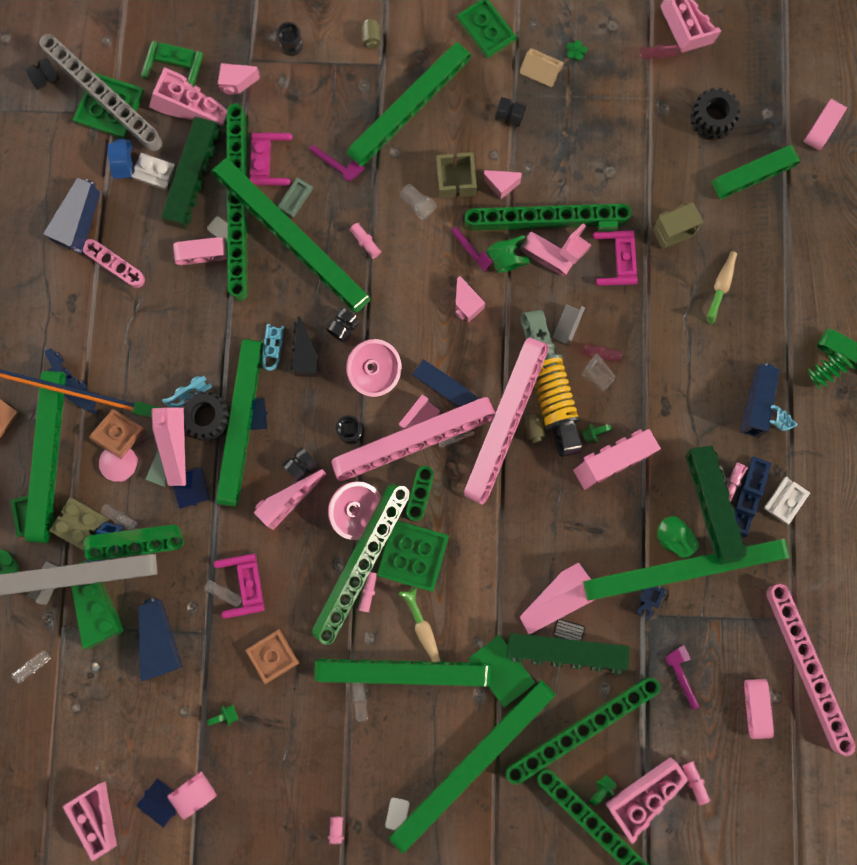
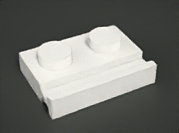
M141 153L134 168L135 171L132 174V179L167 191L168 184L171 182L176 170V165Z
M784 477L763 509L769 511L784 524L789 525L810 492L797 483L792 482L788 477Z

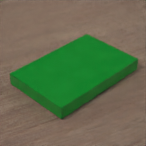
M479 0L456 15V19L487 59L517 40V36L489 0Z
M498 635L468 659L470 662L491 664V685L489 688L501 704L506 707L533 686L535 681L521 663L511 662V658L506 657L507 644Z

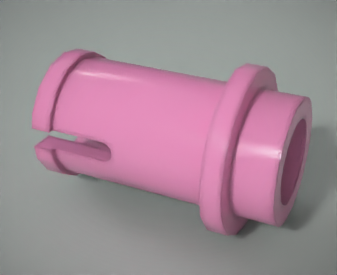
M330 817V836H328V839L333 844L342 843V839H344V836H342L343 817Z

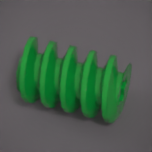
M834 351L835 358L828 355L829 362L821 360L822 367L815 364V372L808 369L810 378L820 390V384L826 387L828 385L827 380L830 382L834 381L833 375L838 378L841 377L840 370L847 373L846 366L854 368L843 352Z

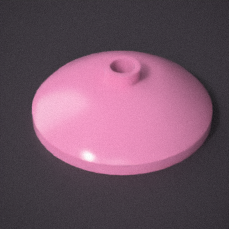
M370 339L361 342L352 350L347 360L346 370L349 382L355 390L366 396L376 397L388 393L395 387L401 375V360L398 352L392 345L383 340ZM368 364L372 365L370 370L367 369Z
M350 482L340 487L331 498L328 508L329 521L335 532L346 539L360 540L382 498L379 492L373 486L364 482ZM353 505V510L350 512L349 508Z

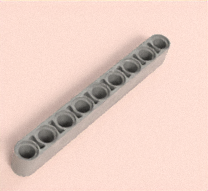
M46 34L41 37L40 46L54 63L149 150L156 151L161 148L162 140L157 131L54 36Z
M156 554L1 574L0 596L158 575Z

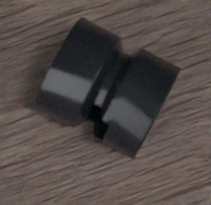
M292 22L281 24L277 29L281 51L287 56L298 55L303 49L299 27Z
M47 57L38 61L37 66L32 64L24 69L37 91L44 88L46 82L53 83L60 79Z
M501 97L495 120L503 123L508 120L510 125L520 127L527 104L522 102L513 104L511 99Z
M340 307L335 314L336 319L331 320L325 329L333 337L345 343L351 336L350 331L356 329L360 320L347 309Z
M351 415L342 416L336 423V432L342 442L354 444L362 437V427L356 417Z
M301 446L294 453V458H288L282 466L299 482L306 477V472H311L318 466V463Z

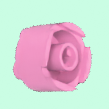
M201 771L167 797L180 817L185 820L215 798L217 794Z

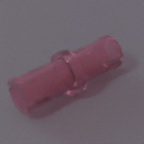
M658 44L656 47H642L640 51L641 59L657 58L659 60L663 57H677L679 55L678 44L669 46Z
M585 343L583 356L599 358L601 361L605 359L620 363L622 351L608 349L606 346L598 347Z

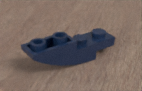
M52 348L44 351L52 366L47 371L64 372L66 377L65 386L84 391L88 390L83 380H79L75 376L73 377L70 370L64 367L62 363L64 358L59 351L56 352ZM64 394L71 402L92 414L97 413L95 401Z

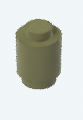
M374 19L365 20L362 26L363 45L368 49H375L381 44L380 26Z
M540 414L526 416L524 426L527 440L532 441V443L542 442L543 438L546 437L543 418H540Z

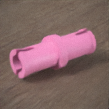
M359 223L354 224L349 231L359 241V245L365 248L372 259L379 256L382 251L372 241L371 235H367Z
M737 462L730 477L726 479L725 487L729 490L730 502L737 488H740V482L748 469L745 465Z
M370 572L360 590L361 596L357 610L369 612L372 596L375 595L374 586L377 573Z
M694 761L682 765L689 781L688 786L692 788L698 805L710 802L711 800L703 785L704 780L700 778Z

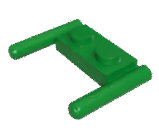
M152 41L141 77L148 79L153 61L191 70L187 82L194 87L203 53Z

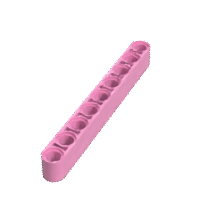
M530 337L527 338L513 369L464 491L466 498L481 505L487 501L547 355V343Z
M490 398L478 399L334 458L331 463L337 480H348L493 421L496 412Z
M782 584L771 585L766 591L768 601L830 747L835 753L849 756L855 751V743L789 589ZM776 588H778L781 591V597L779 599L776 598L774 595V590ZM784 607H787L789 610L788 617L782 614ZM793 625L797 628L795 636L790 633V628ZM801 644L805 647V653L803 655H801L798 651V647ZM809 663L813 666V671L811 674H809L806 670V667ZM818 682L821 685L819 693L815 691V684ZM825 702H828L830 706L827 712L823 710ZM834 721L838 724L835 731L831 729V724ZM844 740L846 747L841 751L839 745Z

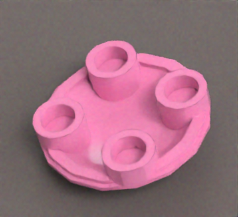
M105 449L99 459V469L108 480L124 482L134 473L138 458L131 449L128 450L122 459Z

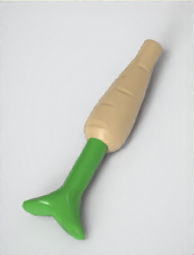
M730 252L726 263L716 279L714 285L716 293L707 313L708 324L715 322L722 296L730 288L737 257L736 252Z
M412 588L410 592H399L398 595L409 604L417 623L415 631L432 661L441 662L431 626L427 621L423 620L415 601L417 588Z

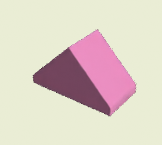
M485 170L484 182L502 199L520 184L522 173Z

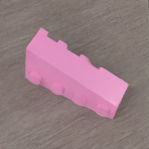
M640 429L631 434L632 438L627 440L624 437L615 442L616 446L611 448L608 445L600 449V454L595 455L591 453L584 457L585 461L573 470L583 489L586 490L596 482L599 483L613 475V473L616 474L629 467V465L632 466L659 451L661 448L650 429L644 432Z
M670 757L605 804L633 844L642 830H645L650 825L649 822L656 814L663 810L662 807L669 799L671 800L688 779L678 763Z

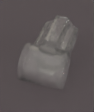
M412 184L406 185L400 193V197L413 208L414 213L423 221L437 208L436 203L429 196H424Z

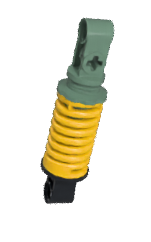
M542 310L524 312L521 314V324L526 338L530 337L548 344L547 355L534 384V388L537 390L536 395L538 396L540 409L543 410L542 416L545 417V431H553L557 451L561 457L579 454L582 451V444L575 424L579 423L581 419L577 415L576 407H573L575 402L571 399L573 395L569 392L571 388L567 385L569 383L568 379L565 378L567 374L563 372L565 367L561 365L563 364L562 355H555V346L550 339L544 312Z

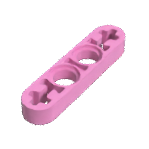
M93 239L86 240L83 252L89 258L133 288H140L144 285L145 277L138 269ZM88 247H94L98 251V254H96L92 250H89ZM104 255H111V260L108 263L102 262ZM120 264L126 266L123 273H117L116 271L117 266ZM129 273H131L135 277L138 276L139 281L133 282V279L130 276H128Z

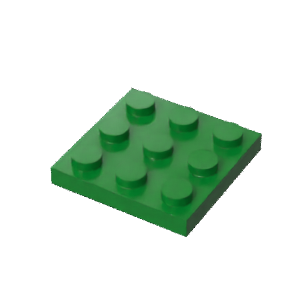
M93 72L137 112L145 93L143 88ZM86 91L84 92L73 122L125 140L129 131Z
M396 521L388 536L377 576L434 592L449 535Z

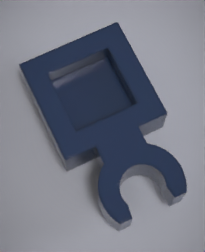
M658 586L643 589L639 601L644 603L643 606L637 609L636 614L640 615L642 610L645 609L648 612L646 619H651L653 615L652 607H659L666 590Z

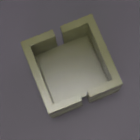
M474 152L457 153L456 165H453V154L436 155L439 199L455 198L456 194H459L460 197L476 196Z
M694 202L688 205L684 203L678 206L677 210L672 212L668 210L659 215L653 232L661 249L696 235L703 224V220Z
M70 497L61 511L64 514L63 517L58 516L49 531L79 549L84 550V539L94 535L90 531L96 532L110 518L81 501Z

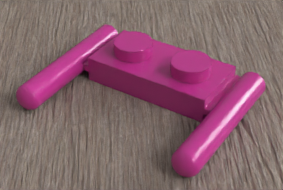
M252 133L251 182L255 185H290L291 181L289 178H269L271 141H291V133Z
M634 230L594 232V239H615L618 277L598 278L595 282L596 285L637 284Z
M255 553L214 561L213 565L215 568L237 565L244 605L242 608L222 611L221 616L223 619L265 611Z

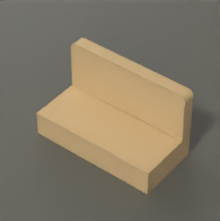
M531 48L526 53L520 74L552 87L564 62Z

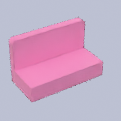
M584 224L569 236L559 253L573 264L591 247V244L580 237L586 227Z
M422 394L401 420L399 428L404 430L438 416L440 410L429 403L428 398Z

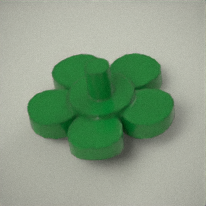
M576 40L574 44L569 43L567 45V50L569 51L567 56L570 59L575 57L576 60L580 61L583 59V54L587 53V47L582 46V42Z

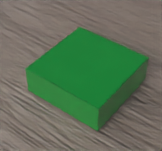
M599 221L597 232L617 231L618 221Z

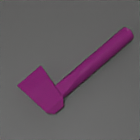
M311 145L309 148L310 152L343 174V178L347 181H352L365 169L363 166L360 167L354 160L345 168L315 145Z
M453 227L451 229L452 234L478 263L480 268L484 272L488 270L493 261L484 251L480 255L459 229Z
M682 645L668 654L665 659L667 664L673 667L691 708L695 710L699 708V704L679 664L691 660L685 645Z

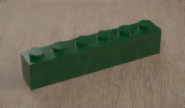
M194 117L161 215V219L167 225L186 229L187 225L192 221L193 207L197 206V195L199 190L203 188V177L209 170L208 162L210 157L214 155L215 141L220 137V129L215 121Z
M713 445L690 448L685 457L717 565L739 562L746 556L747 548L740 536L741 528L736 523L735 509L730 503L729 490L724 484V473L718 464V454L714 451Z
M509 633L506 657H510L511 662L523 663V659L531 660V664L543 665V661L551 662V666L563 667L564 663L571 664L570 668L582 669V666H590V670L602 672V668H610V673L622 674V670H628L630 646Z

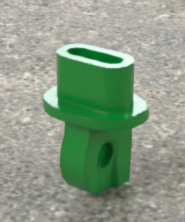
M589 424V427L582 429V433L586 443L593 441L598 443V435L613 429L611 425H604L595 429L592 424Z
M234 705L226 708L221 706L222 715L206 720L207 725L210 726L224 720L228 727L231 726L230 723L238 720Z
M607 775L601 781L597 780L596 786L598 790L589 800V803L594 806L605 795L613 797V791L617 784Z

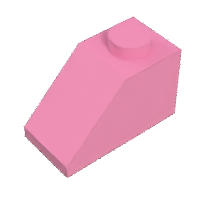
M221 63L218 81L221 92L228 95L240 94L260 78L258 68L255 66Z
M459 276L457 278L456 314L461 320L465 319L467 322H470L485 309V302Z

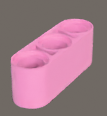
M830 99L804 140V143L820 152L847 107Z
M533 232L528 234L520 246L522 253L561 276H566L573 265L572 262L559 254L561 248Z
M223 237L182 241L173 244L174 260L177 265L228 259L227 239Z
M766 679L745 680L744 691L751 739L773 738L774 730L768 682Z

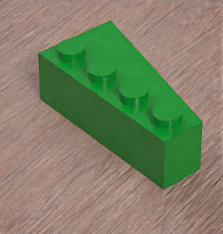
M85 560V561H83V562H81V563H79V564L90 563V562H88V561ZM103 582L71 586L83 650L91 649L125 632Z

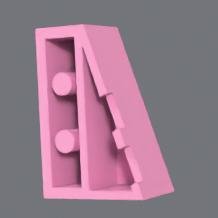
M664 0L660 6L682 53L713 44L721 33L718 27L715 28L709 22L710 18L700 12L694 0Z

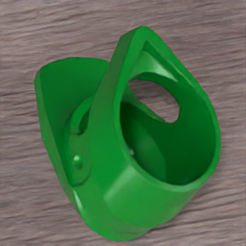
M524 235L498 241L488 248L486 254L493 261L492 266L498 273L508 272L530 264L528 257H520L514 254V251L517 249L516 245L525 239Z
M667 517L658 526L657 537L664 549L674 552L681 558H687L699 548V543L693 531L679 517Z

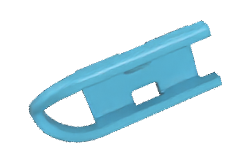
M267 324L262 352V366L267 371L274 370L279 364L285 326L276 328ZM276 340H279V346H278V347L275 346ZM266 357L276 358L275 364L267 367Z
M196 376L191 380L189 386L177 388L174 393L175 395L162 399V401L168 407L179 408L181 405L184 406L186 404L184 402L186 398L188 400L191 399L189 392L194 389L197 392H205L212 385L210 383L206 385L204 382L207 380L205 376ZM178 398L181 401L177 404L170 403L172 401L177 400Z
M776 405L771 406V409L777 413V421L770 420V423L777 429L786 431L798 425L791 419V415H787L786 411H783Z

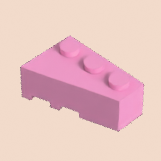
M106 781L96 785L63 806L92 861L117 846Z

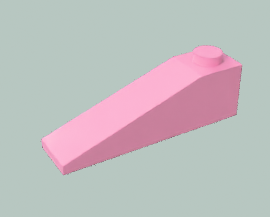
M164 67L152 94L149 107L166 115L194 120L196 116L215 121L217 125L222 126L227 115V109L211 97L203 95L200 92L201 89L190 85L184 76Z
M183 408L152 409V430L168 486L186 485Z
M321 469L274 494L265 501L261 500L255 508L257 510L254 513L267 527L274 530L327 474Z
M579 563L562 571L520 616L528 634L594 601H587L583 581L590 580V577Z

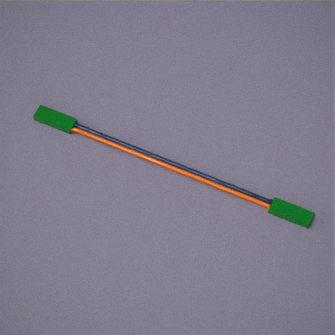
M0 369L1 378L132 411V414L151 419L152 409L161 408L137 401L130 403Z

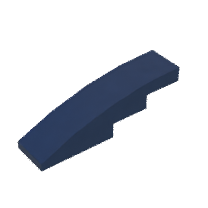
M422 359L412 374L440 397H444L457 408L480 399L424 359Z
M755 456L751 458L734 506L736 523L741 528L740 536L745 538L748 536L752 519L756 515L759 500L763 496L771 467L770 462Z

